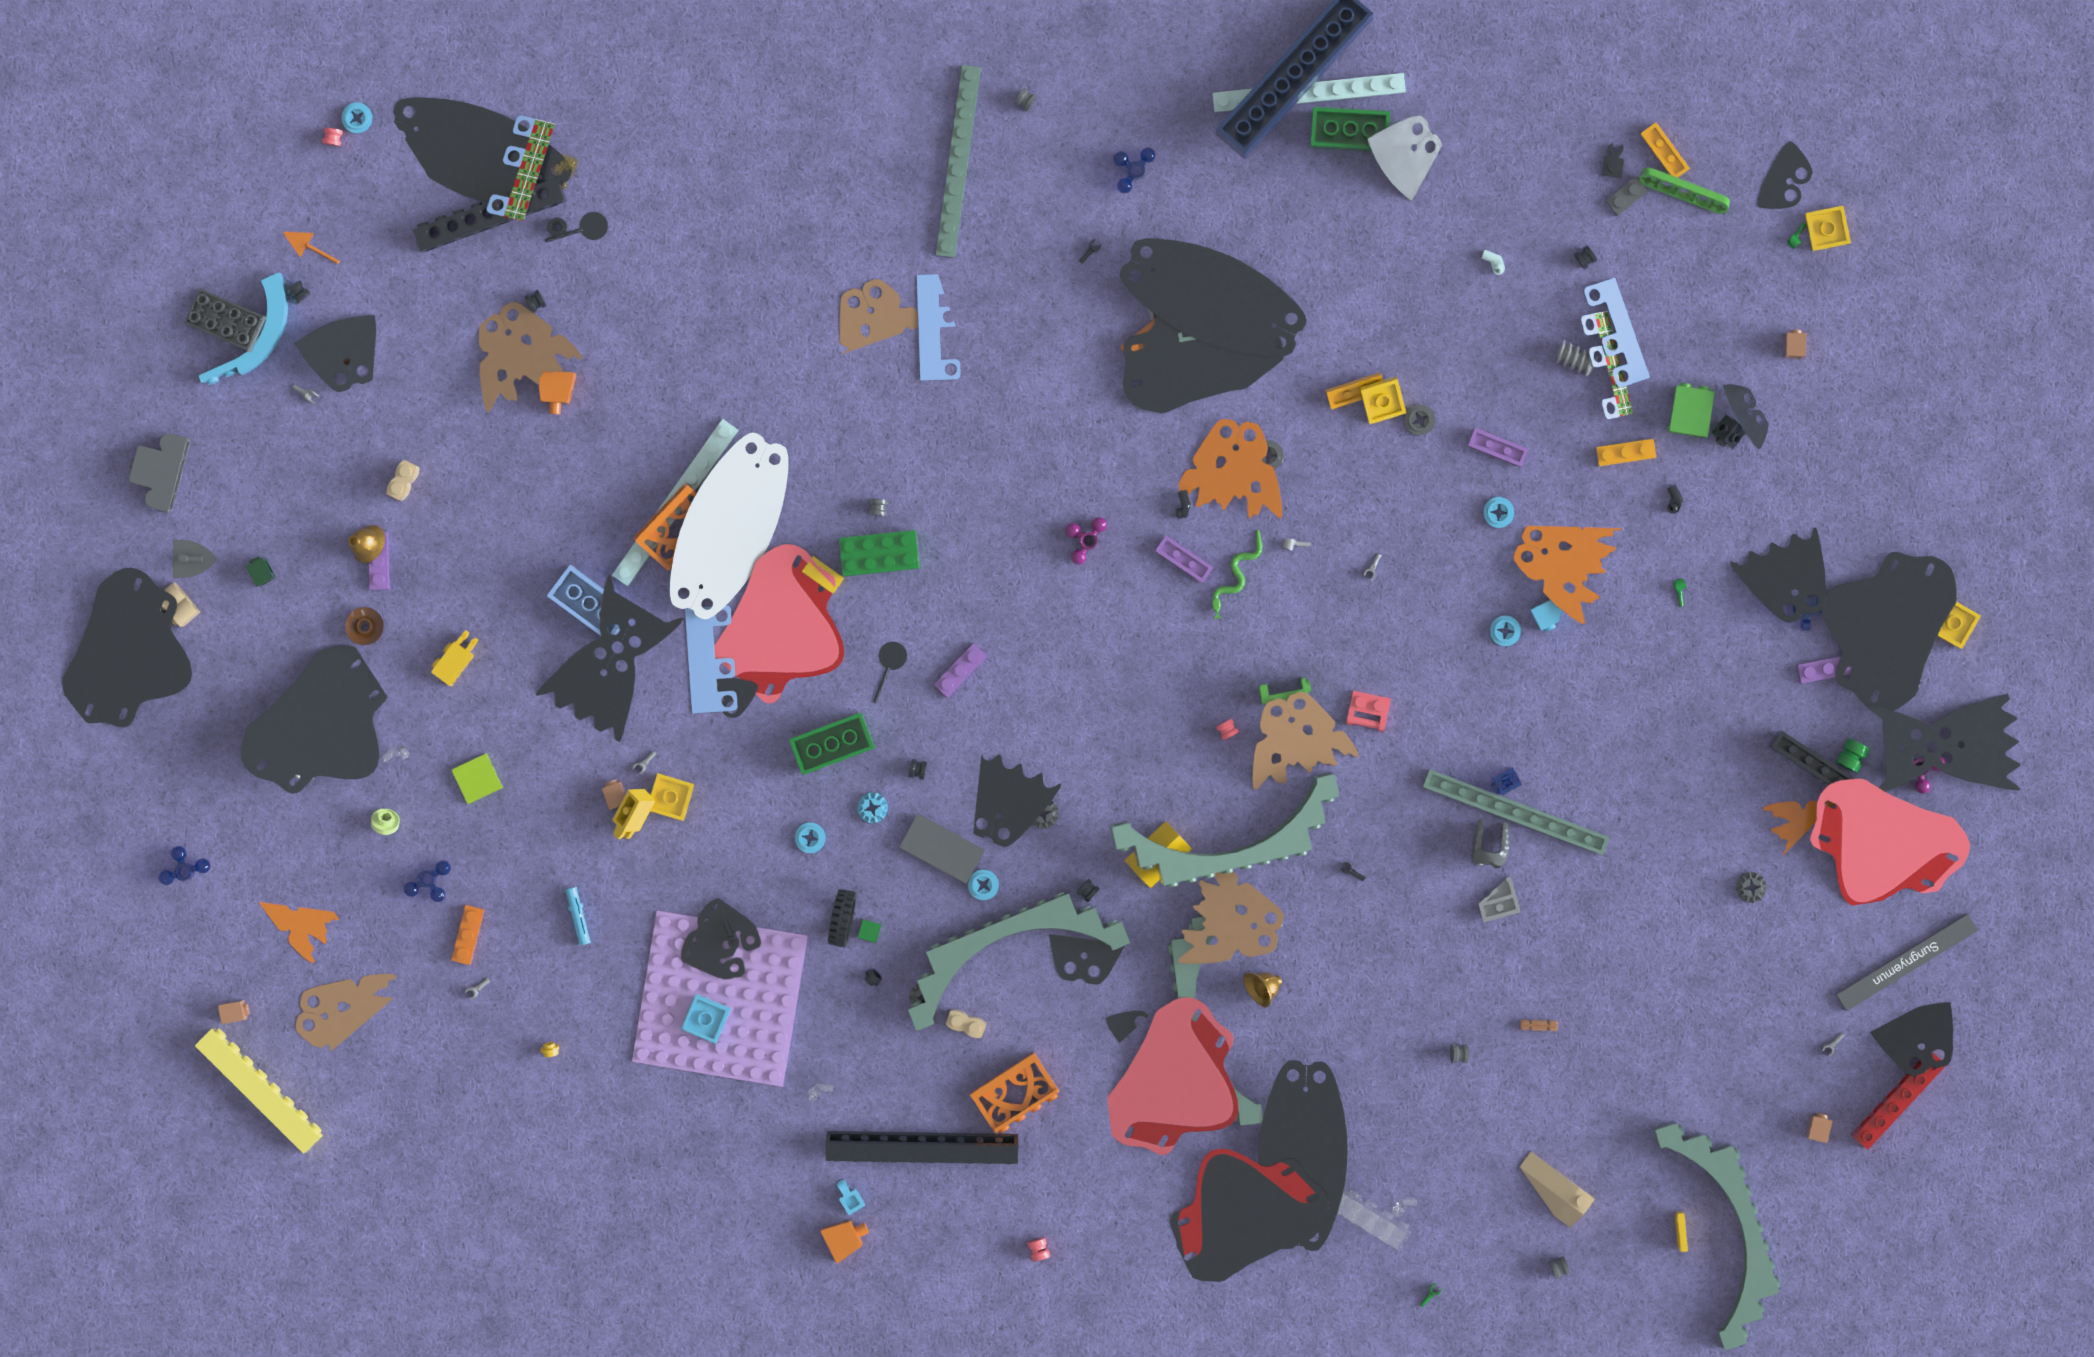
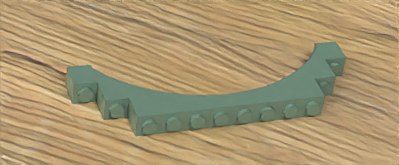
M1332 772L1312 776L1313 783L1307 795L1284 823L1262 839L1235 850L1198 854L1170 849L1154 843L1139 834L1131 827L1129 821L1109 825L1113 846L1116 850L1119 849L1120 852L1130 850L1131 846H1133L1137 866L1143 867L1144 870L1154 868V864H1157L1160 883L1167 887L1177 886L1178 882L1185 881V883L1194 882L1196 878L1202 876L1204 878H1211L1218 872H1222V874L1231 873L1233 869L1239 867L1241 869H1248L1252 867V864L1259 863V865L1269 864L1270 860L1276 858L1278 861L1286 860L1289 858V855L1296 854V856L1306 855L1307 851L1312 850L1308 827L1310 829H1317L1321 827V824L1326 823L1321 801L1323 800L1324 803L1332 802L1335 800V797H1339L1336 777Z
M1064 892L1054 895V900L1047 902L1044 899L1035 903V908L1030 910L1029 907L1018 910V915L1011 917V914L1005 915L1000 918L1001 922L996 924L993 921L982 925L983 929L976 931L974 928L964 932L965 936L958 939L957 936L947 939V944L940 946L937 943L930 946V951L926 953L935 974L931 975V972L920 975L921 979L917 981L925 1003L922 1004L920 1000L911 1004L912 1008L908 1009L916 1031L935 1024L933 1018L938 1003L953 976L972 956L991 943L1023 931L1062 929L1083 933L1110 945L1113 951L1130 944L1122 922L1112 921L1107 923V928L1104 929L1095 908L1085 907L1080 910L1081 914L1077 915L1069 894L1065 895Z
M1191 917L1192 922H1188L1189 930L1202 931L1205 929L1202 925L1206 920L1205 917ZM1208 936V937H1207V939H1206V944H1207V945L1210 944V942H1211V940H1212V938H1213L1214 936ZM1184 938L1171 939V943L1168 944L1169 955H1173L1174 960L1173 963H1170L1171 974L1176 976V982H1172L1173 992L1178 993V999L1183 997L1195 999L1196 981L1200 964L1178 962L1180 957L1194 947V945L1185 941ZM1196 1012L1192 1016L1193 1021H1197ZM1234 1088L1239 1105L1236 1121L1240 1122V1126L1262 1123L1261 1103L1253 1102Z
M1675 1121L1655 1127L1653 1131L1658 1147L1661 1149L1667 1147L1677 1151L1703 1167L1723 1189L1736 1213L1744 1246L1742 1283L1729 1317L1722 1328L1716 1330L1724 1350L1747 1344L1745 1338H1748L1745 1326L1741 1327V1325L1763 1319L1762 1313L1764 1308L1762 1302H1758V1300L1778 1294V1287H1781L1778 1277L1774 1276L1772 1269H1775L1772 1258H1768L1766 1252L1769 1250L1766 1239L1763 1240L1761 1236L1763 1228L1761 1222L1757 1221L1755 1217L1757 1209L1749 1198L1752 1194L1749 1185H1745L1743 1179L1746 1177L1743 1166L1739 1167L1737 1160L1740 1159L1739 1152L1731 1144L1710 1150L1709 1148L1712 1147L1711 1140L1704 1133L1682 1139V1136H1684L1682 1126L1678 1125Z

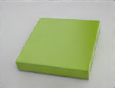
M487 753L452 769L467 804L503 788Z

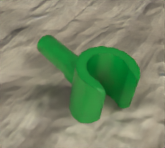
M1802 222L1795 234L1788 239V244L1792 249L1801 243L1798 236L1806 226L1804 222Z
M1680 578L1674 581L1679 607L1684 606L1681 590L1687 588L1684 579Z
M1436 1283L1431 1285L1430 1292L1420 1303L1422 1307H1424L1425 1304L1431 1298H1433V1296H1437L1441 1293V1289L1438 1293H1434L1432 1291V1288L1436 1285Z

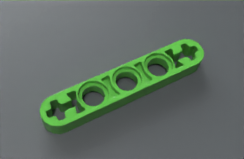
M1644 168L1641 171L1639 181L1646 187L1718 214H1724L1728 211L1730 200L1722 194L1653 168ZM1662 182H1668L1671 186H1665ZM1680 189H1687L1689 192L1684 193ZM1702 195L1705 196L1707 199L1702 200L1698 196Z

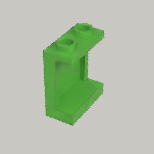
M1680 383L1679 386L1674 387L1673 407L1667 432L1707 438L1715 391H1710V387L1699 386V389L1691 388V384Z
M1301 677V689L1269 695L1267 684L1259 685L1261 704H1267L1275 699L1285 701L1290 695L1298 692L1308 694V692H1311L1310 682L1305 680V677Z

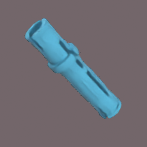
M577 887L566 889L565 892L569 903L568 911H571L579 945L591 943L582 911L583 903H580Z

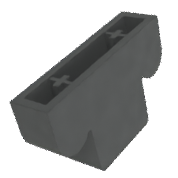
M165 434L160 439L161 451L145 446L137 447L135 458L133 457L130 462V469L132 470L129 482L152 489L145 496L146 504L149 507L172 513L190 438Z

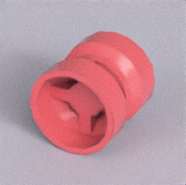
M1045 1237L1027 1242L1028 1249L1032 1252V1262L1050 1257L1049 1250L1046 1249L1047 1242Z

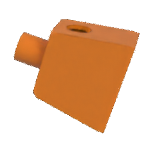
M543 371L542 376L539 377L541 402L549 403V414L560 415L561 403L570 404L576 373L556 371L550 373Z
M852 1220L824 1227L821 1229V1233L837 1264L863 1245L860 1237L868 1234L869 1230L865 1222L855 1227Z

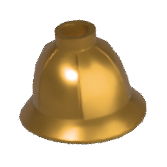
M368 525L357 530L349 537V547L356 560L361 563H369L380 555L385 544V534L381 527Z
M1248 972L1243 977V982L1249 995L1258 1005L1264 1008L1270 1006L1271 1000L1277 995L1279 986L1282 985V980L1278 975L1274 976L1267 972L1258 974Z

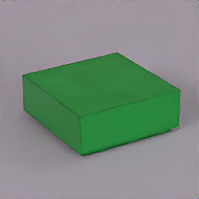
M863 919L858 938L876 943L882 924Z

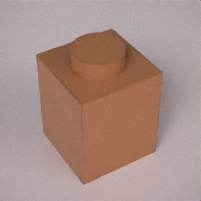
M1790 330V333H1786L1784 358L1804 359L1806 357L1807 333H1802V330Z
M615 779L605 783L606 787L602 788L609 810L619 807L626 795L622 781L617 783Z
M244 1000L218 1005L221 1024L246 1020L247 1015H249L248 1004L244 1003Z
M1823 1113L1811 1114L1806 1137L1827 1143L1833 1121L1828 1119V1115Z

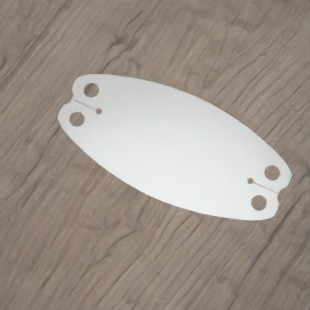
M750 433L740 439L708 475L689 507L676 544L670 579V597L674 606L681 609L690 608L694 610L695 615L698 617L709 619L723 609L749 579L756 561L764 555L771 541L782 509L788 475V454L785 447L776 443L770 445L759 434ZM754 442L757 445V451L754 454L746 452L745 447L747 443ZM773 453H777L781 457L780 463L777 465H772L769 462V456ZM756 463L760 464L759 468L755 467ZM702 584L703 589L699 590V585ZM682 587H686L690 592L689 597L686 599H681L678 596V590ZM710 598L713 601V607L710 610L702 608L701 602L703 599Z

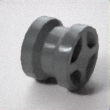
M1023 88L1014 105L1021 106L1024 111L1028 112L1037 96L1028 93V90Z
M869 499L871 505L868 514L887 516L885 510L888 505L887 500Z
M1451 1044V1063H1457L1458 1061L1468 1063V1045L1462 1044L1457 1046L1456 1044Z
M1564 1256L1560 1257L1558 1261L1552 1260L1549 1262L1556 1280L1564 1274H1571Z

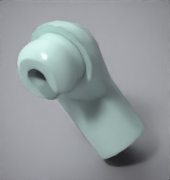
M1484 250L1481 259L1491 263L1494 274L1501 275L1505 270L1502 257Z

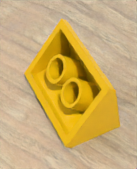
M1166 821L1147 838L1170 849L1182 852L1192 850ZM1134 852L1124 860L1150 888L1160 880L1157 864H1154L1155 867L1144 870L1143 867L1140 868L1137 866Z

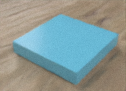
M695 994L681 1030L716 1044L731 1008Z

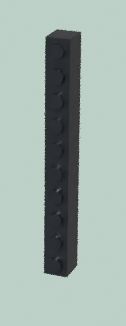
M827 1131L826 1161L1018 1164V1134Z

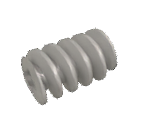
M1565 340L1562 341L1555 355L1557 357L1556 363L1559 364L1564 360V367L1570 363V370H1573L1577 366V373L1585 370L1584 376L1587 377L1594 367L1590 354L1586 356L1585 349L1579 353V346L1572 350V343L1565 346Z

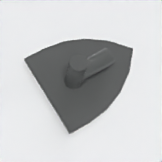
M173 540V578H186L201 574L217 560L209 549L199 543L189 540Z

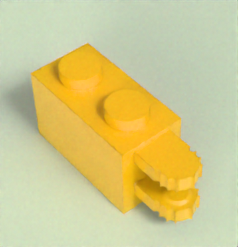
M466 630L457 641L447 644L443 650L445 652L441 659L438 657L431 666L433 667L431 672L449 686L454 684L475 656L471 651L478 642L476 637L470 641L467 648L461 645L468 637L469 632Z
M645 789L627 791L612 819L616 824L614 830L615 838L621 839L623 837L629 839L635 831H640L655 803L654 798Z

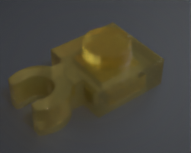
M560 153L565 159L560 164H556L554 172L560 175L563 170L568 171L572 168L570 177L573 178L579 160ZM567 181L564 182V184H563V186H562L563 189H566V188H567V186H568V182H567Z

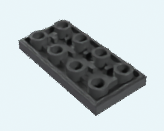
M199 289L184 323L251 352L267 317L203 289Z
M918 813L899 847L966 884L985 851L981 847Z

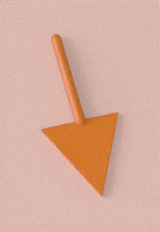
M283 232L300 258L307 247L337 264L339 263V260L308 244L314 233Z

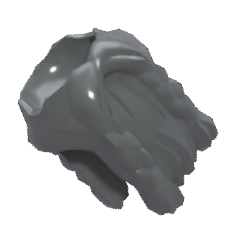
M1480 819L1476 825V832L1472 843V863L1474 866L1491 865L1494 868H1500L1508 858V825L1506 822H1503L1501 825L1499 852H1486L1482 850L1484 819Z

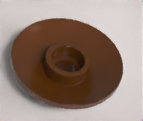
M360 607L348 615L345 622V630L348 637L354 643L370 645L381 637L384 630V622L376 610L369 607ZM364 623L369 625L367 630H362Z

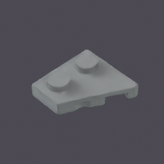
M1511 876L1507 877L1478 904L1483 923L1521 913Z

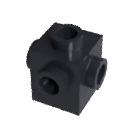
M1725 415L1719 424L1716 425L1712 434L1717 438L1715 441L1720 446H1728L1734 449L1745 435V432L1739 422Z

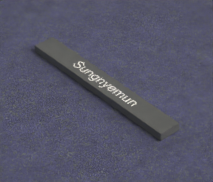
M1966 914L1843 989L1836 996L1845 1010L1848 1011L1972 935L1978 929L1970 916Z

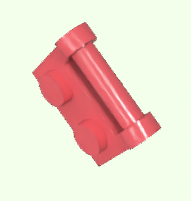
M1353 691L1346 725L1352 726V724L1384 732L1391 698ZM1359 711L1381 716L1380 722L1355 717L1354 712Z

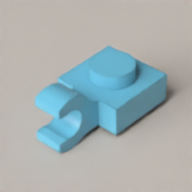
M844 1179L837 1183L838 1188L843 1196L839 1197V1200L848 1215L865 1206L856 1188L850 1191Z

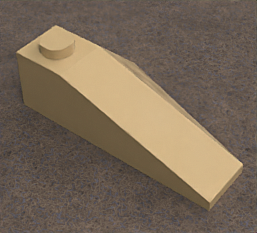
M1530 1152L1520 1165L1521 1170L1553 1215L1570 1228L1585 1214L1595 1200L1590 1194L1533 1152Z

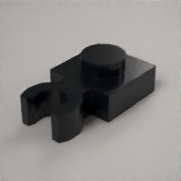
M1612 143L1609 145L1608 151L1611 156H1605L1602 176L1622 178L1624 159L1619 158V155L1624 150L1623 145H1620L1618 152L1613 151Z

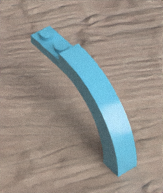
M276 273L261 280L267 298V318L261 335L255 342L252 351H247L240 357L199 375L201 383L212 385L218 382V378L221 376L230 377L236 374L237 369L239 374L244 375L259 366L273 352L283 334L288 315V296L282 274Z

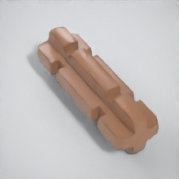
M1520 1020V1029H1531V1031H1547L1548 1029L1549 1031H1557L1558 1022L1556 1020H1549V1022L1546 1020Z

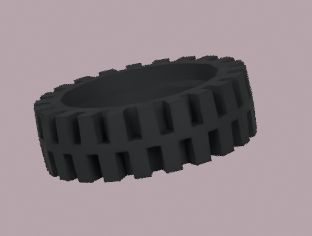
M839 889L837 892L828 932L829 945L844 948L847 945L856 906L857 893L854 891Z

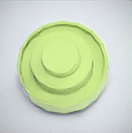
M379 809L372 814L371 827L379 834H392L399 827V816L393 810Z

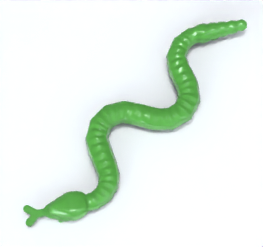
M1256 530V551L1253 553H1238L1231 559L1230 567L1237 578V584L1235 586H1221L1213 592L1211 604L1216 613L1214 619H1217V617L1221 619L1218 615L1221 605L1218 596L1221 593H1238L1245 585V577L1238 568V562L1240 560H1254L1261 555L1263 544L1259 530Z

